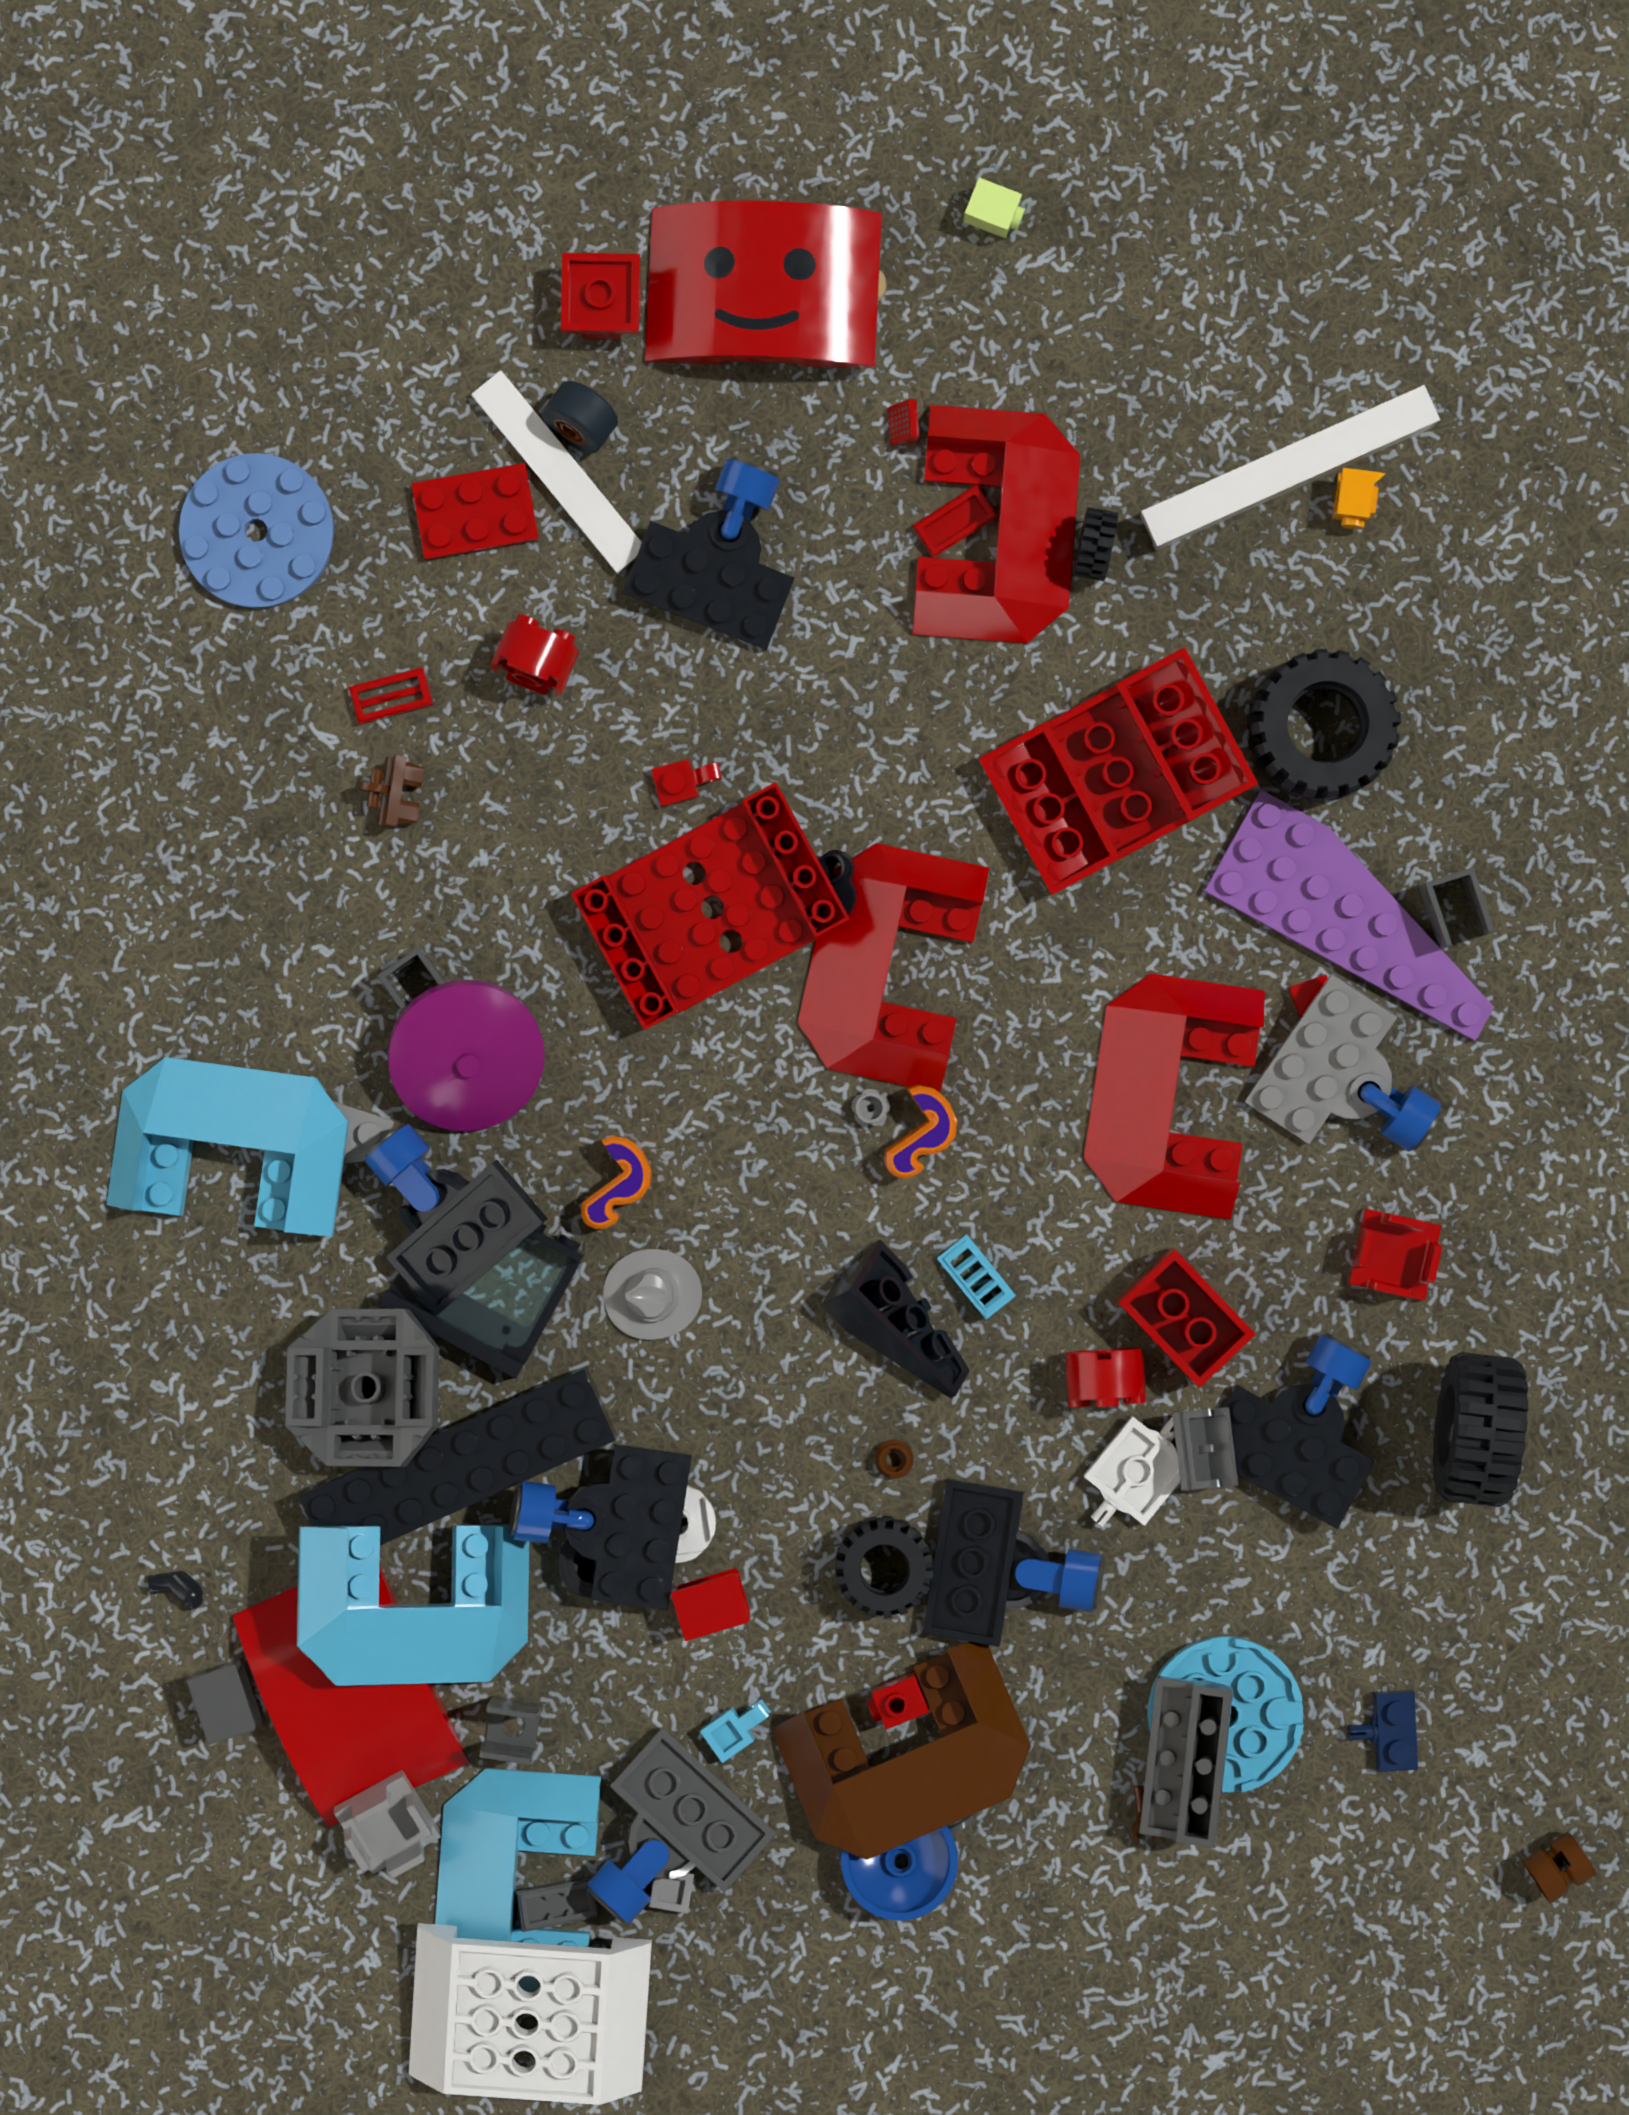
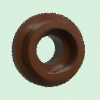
M892 1439L885 1441L876 1451V1467L885 1477L892 1479L901 1478L913 1466L914 1457L912 1450L901 1440ZM898 1452L902 1456L901 1463L897 1466L889 1465L887 1462L889 1453Z

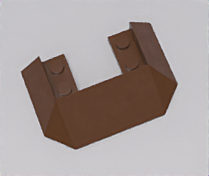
M967 1642L948 1648V1652L913 1667L942 1738L871 1768L843 1698L807 1713L802 1711L771 1729L816 1839L869 1860L1011 1798L1031 1745L988 1645Z

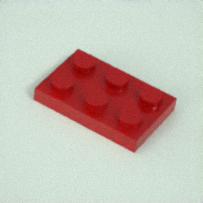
M525 463L411 483L426 561L539 541Z

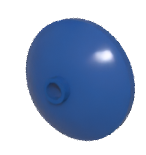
M945 1826L869 1860L842 1850L841 1869L849 1892L864 1909L888 1920H912L930 1913L948 1896L957 1876L958 1851L948 1826ZM898 1854H905L909 1859L908 1866L904 1869H898L895 1866L894 1860Z

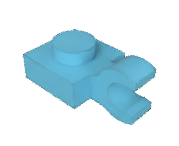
M762 1699L745 1710L740 1716L732 1706L702 1727L700 1733L720 1761L724 1763L754 1741L755 1737L750 1732V1729L769 1717L771 1711Z

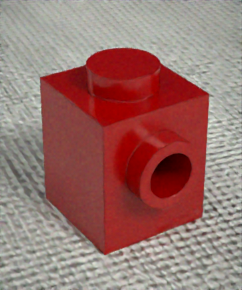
M914 1671L872 1687L871 1694L873 1698L867 1700L875 1723L882 1720L886 1730L929 1713L927 1702Z

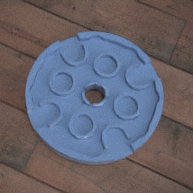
M261 453L231 457L206 471L188 493L182 507L179 522V539L183 557L198 582L210 593L227 603L255 609L283 605L309 590L317 582L329 562L335 534L330 504L317 482L305 470L293 462L278 456ZM262 521L266 524L267 534L263 540L254 542L248 539L246 530L251 522Z

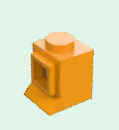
M1342 468V473H1338L1332 519L1340 520L1341 526L1344 528L1364 529L1367 520L1376 514L1379 487L1374 485L1386 473Z

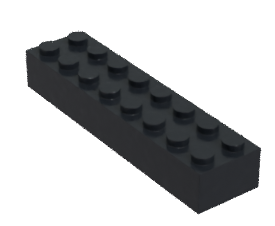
M585 1366L431 1435L406 1467H359L312 1488L298 1497L311 1526H380V1545H383L521 1483V1481H526L615 1441L618 1435L588 1367Z

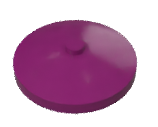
M479 980L446 982L430 988L417 996L398 1017L388 1044L390 1076L400 1099L422 1120L436 1127L453 1131L486 1129L512 1117L522 1109L534 1094L544 1068L543 1039L531 1011L518 997L508 990Z

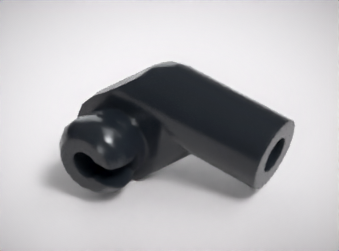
M174 1571L148 1576V1586L151 1595L172 1592L182 1602L183 1607L189 1610L197 1609L202 1605L203 1590L200 1584L187 1572Z

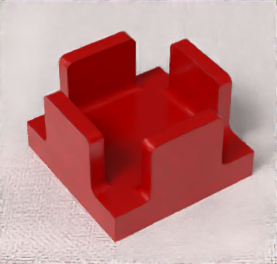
M562 253L561 333L581 334L583 340H621L622 334L639 335V321H641L640 254Z
M1364 1208L1348 1284L1425 1301L1429 1283H1435L1443 1247V1245L1438 1244L1442 1225Z

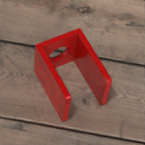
M736 1568L676 1585L671 1589L670 1593L685 1641L739 1626L750 1621V1609L739 1572Z

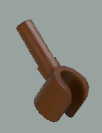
M1143 1785L1134 1786L1136 1820L1133 1822L1131 1830L1137 1843H1139L1137 1832L1140 1829L1144 1795ZM1151 1836L1152 1842L1155 1840L1156 1836Z

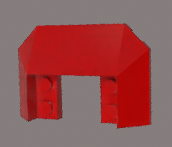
M930 405L924 482L970 486L977 484L983 487L1001 488L995 562L918 557L912 635L1028 644L1049 624L1069 609L1080 454L1046 414Z
M875 843L852 858L855 867L852 882L857 891V898L853 910L848 915L850 920L815 941L798 1024L827 1069L907 1087L917 1084L931 1087L940 1093L950 1056L949 1052L957 1018L882 1002L898 927L970 943L974 942L980 910L984 901L989 867ZM841 866L833 870L835 876L840 874Z
M1150 973L1106 1005L1083 1159L1115 1202L1231 1220L1241 1183L1237 1182L1243 1143L1169 1132L1181 1056L1250 1067L1255 1066L1260 1028H1264V990Z

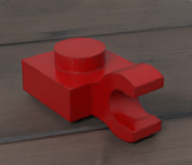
M686 759L651 769L661 807L699 798L696 786L722 780L717 762L692 770L690 760Z

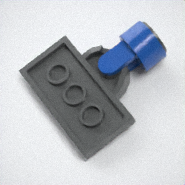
M661 1727L609 1785L637 1811L629 1825L627 1838L632 1858L622 1869L608 1859L587 1883L589 1886L587 1891L622 1924L626 1922L630 1924L652 1900L643 1889L654 1877L669 1880L686 1875L696 1866L725 1893L777 1833Z

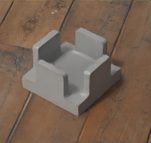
M403 1770L334 1806V1814L344 1830V1843L363 1873L370 1870L373 1875L386 1868L389 1877L393 1879L425 1860L424 1847L441 1838L436 1823Z

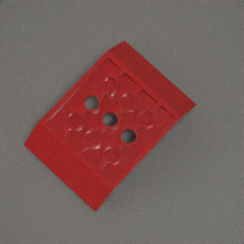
M777 782L743 799L742 804L609 876L603 875L571 893L644 1030L695 1006L812 943L850 920ZM694 862L702 864L706 871L704 880L697 885L689 884L684 877V870L689 864ZM712 896L719 897L724 904L722 915L715 919L706 917L702 911L704 901ZM726 931H737L742 937V946L734 953H728L721 947V937Z

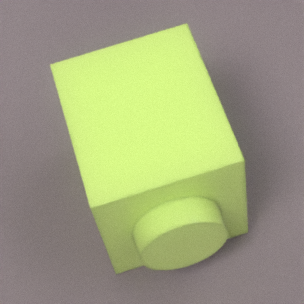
M979 177L966 208L963 222L1007 238L1010 228L1018 230L1024 215L1025 208L1019 206L1022 194Z

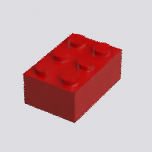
M1174 1248L1167 1250L1115 1300L1198 1388L1202 1387L1256 1335Z

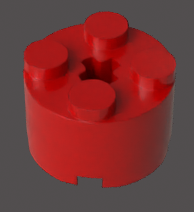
M518 614L515 621L507 623L490 668L495 673L498 672L499 667L507 671L505 679L513 684L542 695H546L548 689L555 690L554 697H561L579 655L578 648L573 645L576 639L575 636L561 629H554L553 632L538 627L540 623L537 620L523 614Z
M1142 1348L1066 1352L1068 1407L1091 1406V1400H1095L1096 1407L1119 1406V1398H1123V1404L1146 1403Z

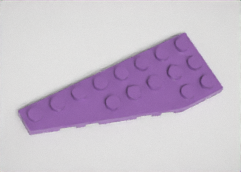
M1263 790L1258 792L1204 892L1463 1036L1476 1041L1494 1009V1006L1328 826Z

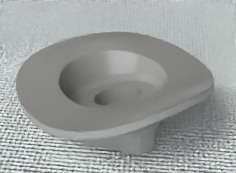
M661 1249L639 1250L624 1256L609 1271L603 1289L605 1309L614 1325L624 1333L644 1340L667 1338L685 1329L696 1317L701 1306L703 1294L700 1278L692 1265L681 1256Z

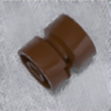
M1569 1831L1551 1841L1550 1850L1547 1852L1539 1849L1522 1860L1530 1876L1550 1904L1567 1894L1571 1883L1579 1886L1597 1875L1587 1856ZM1564 1859L1568 1868L1561 1873L1556 1862Z

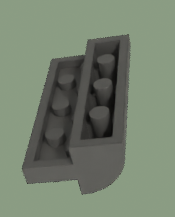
M1165 1676L1156 1677L1139 1834L1176 1839L1177 1843L1216 1848L1233 1698L1232 1687L1200 1679L1192 1681Z

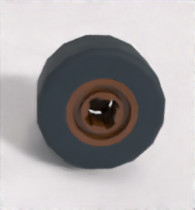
M564 381L542 410L543 419L549 429L557 437L585 453H597L618 425L617 414L612 406L594 390L575 381Z

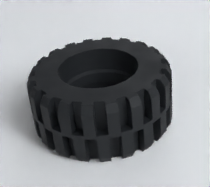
M1317 649L1309 654L1301 653L1296 655L1291 660L1281 664L1261 684L1259 691L1250 705L1252 706L1251 714L1247 718V728L1250 729L1248 744L1250 751L1254 750L1257 760L1255 763L1260 771L1264 769L1270 776L1268 780L1276 787L1282 786L1288 790L1287 794L1296 798L1303 796L1307 797L1308 801L1320 802L1323 799H1331L1332 801L1352 793L1354 794L1367 786L1388 766L1393 758L1391 755L1393 749L1399 743L1400 734L1397 733V726L1401 724V713L1395 710L1394 703L1397 701L1394 690L1388 691L1384 684L1387 679L1380 671L1377 673L1369 668L1370 662L1362 657L1358 660L1351 658L1350 652L1342 650L1332 653L1328 652L1327 649ZM1315 690H1331L1343 696L1353 706L1359 720V735L1353 748L1344 757L1330 762L1314 761L1304 756L1295 747L1288 733L1287 722L1292 706L1301 696Z
M1460 1352L1449 1359V1364L1446 1365L1445 1375L1441 1382L1440 1395L1438 1396V1408L1434 1425L1435 1434L1433 1437V1480L1436 1483L1435 1490L1446 1501L1500 1507L1508 1503L1513 1497V1491L1516 1490L1518 1476L1521 1473L1528 1425V1383L1526 1382V1371L1523 1369L1524 1366L1515 1358Z

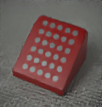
M907 399L888 407L890 445L917 444L919 441L917 401L915 399Z

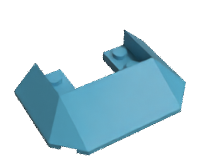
M165 1057L122 1091L107 1205L132 1211L142 1210L183 1216L194 1140L265 1150L254 1223L255 1227L283 1230L287 1233L333 1237L349 1120L325 1092L326 1089L318 1078Z
M510 1524L452 1525L451 1603L379 1605L380 1526H299L297 1647L336 1686L490 1682L528 1642L529 1541L514 1540L513 1536L509 1534Z
M485 1768L449 1799L443 1808L435 1924L457 1926V1938L589 1947L590 1931L542 1928L522 1932L520 1926H513L518 1851L586 1856L596 1855L601 1776ZM524 1976L518 1981L519 1986L527 1992H534L540 1988L538 1979L533 1976Z

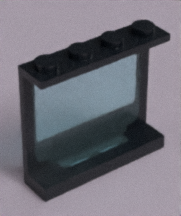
M543 1223L437 1316L400 1273H398L391 1288L386 1290L379 1304L387 1309H409L425 1330L516 1379L585 1254L578 1251L581 1244L562 1233L558 1239L545 1233L547 1225Z

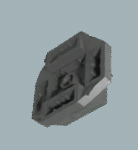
M330 1309L302 1337H299L287 1347L285 1427L297 1438H300L310 1451L326 1466L406 1467L438 1427V1345L409 1309ZM373 1378L376 1383V1391L370 1398L366 1387Z

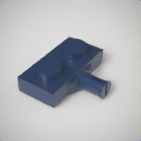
M1412 1690L1373 1692L1374 1711L1370 1724L1348 1725L1347 1730L1351 1732L1347 1733L1349 1741L1371 1739L1375 1748L1376 1769L1380 1772L1418 1770L1415 1692Z

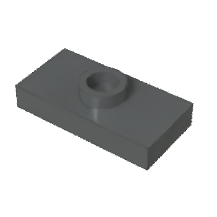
M592 1877L515 1891L520 1930L527 1932L599 1917L596 1899L587 1891L589 1888L587 1883Z

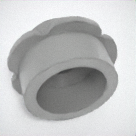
M866 1089L861 1095H857L853 1099L851 1108L855 1112V1120L860 1125L869 1126L871 1124L879 1126L887 1119L886 1112L889 1111L890 1104L887 1097L881 1096L878 1090ZM872 1104L874 1111L869 1112L867 1106Z

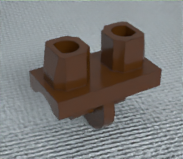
M394 755V757H387L383 784V770L372 768L370 782H359L358 790L369 792L367 807L378 808L381 794L378 826L393 827L397 826V824L417 823L419 803L401 800L403 786L421 788L425 769L414 763L406 762L407 757Z

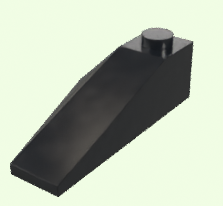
M878 1240L835 1281L821 1306L848 1333L951 1399L957 1395L970 1370L947 1332L944 1330L935 1331L927 1313L932 1308L927 1299L923 1298L917 1302L905 1282L912 1279L913 1276L906 1265L881 1240Z

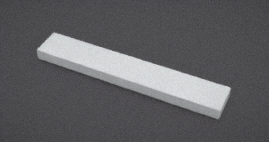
M500 370L471 394L472 397L609 565L619 574L636 560L642 544L641 540Z

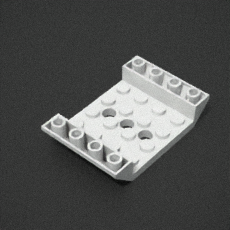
M418 1923L409 2075L443 2094L601 2105L641 2092L652 1940L613 1937L611 1949L466 1939L457 1938V1926ZM524 1976H533L538 1979L540 1988L534 1992H527L519 1986L518 1981ZM521 2014H532L537 2019L538 2025L533 2029H523L517 2024L516 2018ZM520 2051H527L533 2054L536 2061L531 2066L523 2067L515 2062L514 2055Z

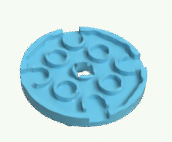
M1214 1636L1185 1646L1175 1653L1161 1668L1157 1677L1165 1676L1192 1681L1200 1679L1221 1683L1233 1688L1232 1706L1236 1709V1718L1229 1725L1222 1792L1250 1791L1272 1780L1287 1766L1298 1748L1303 1733V1700L1292 1673L1269 1649L1241 1637ZM1156 1679L1152 1685L1148 1700L1147 1718L1150 1732Z

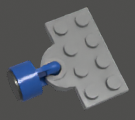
M1331 973L1244 1100L1245 1103L1308 1144L1313 1140L1331 1113L1345 1119H1361L1378 1112L1387 1118L1380 1133L1408 1152L1411 1150L1415 1151L1424 1142L1442 1113L1441 1103L1414 1085L1410 1086L1404 1093L1392 1086L1390 1066L1386 1057L1377 1049V1046L1397 1019V1015L1334 973Z

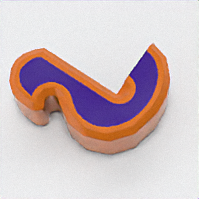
M918 1084L910 1086L906 1090L925 1115L927 1121L888 1147L884 1153L886 1168L892 1175L903 1179L912 1178L922 1172L924 1166L921 1162L917 1161L919 1155L940 1153L949 1147L956 1136L957 1119L950 1103L935 1089Z
M611 1136L601 1140L624 1172L582 1202V1219L588 1226L594 1229H605L618 1222L620 1214L614 1212V1205L632 1204L644 1197L651 1186V1165L644 1151L628 1138Z

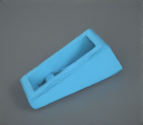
M967 1234L937 1257L938 1261L985 1319H988L1016 1296ZM968 1248L972 1255L954 1268L950 1262ZM976 1261H979L982 1267L964 1280L960 1274ZM988 1273L992 1279L974 1293L970 1286ZM998 1285L1002 1291L984 1305L980 1299Z

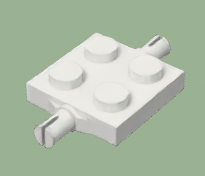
M1131 1415L1084 1473L1083 1476L1100 1490L1105 1499L1094 1514L1090 1516L1102 1527H1104L1105 1523L1117 1509L1129 1513L1145 1526L1180 1483L1177 1450L1171 1443L1175 1438L1173 1415L1160 1432L1145 1427Z

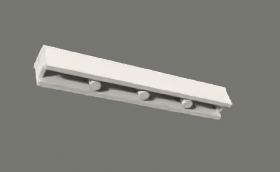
M1425 385L1151 506L1141 511V520L1151 537L1155 551L1431 429L1440 421V418Z

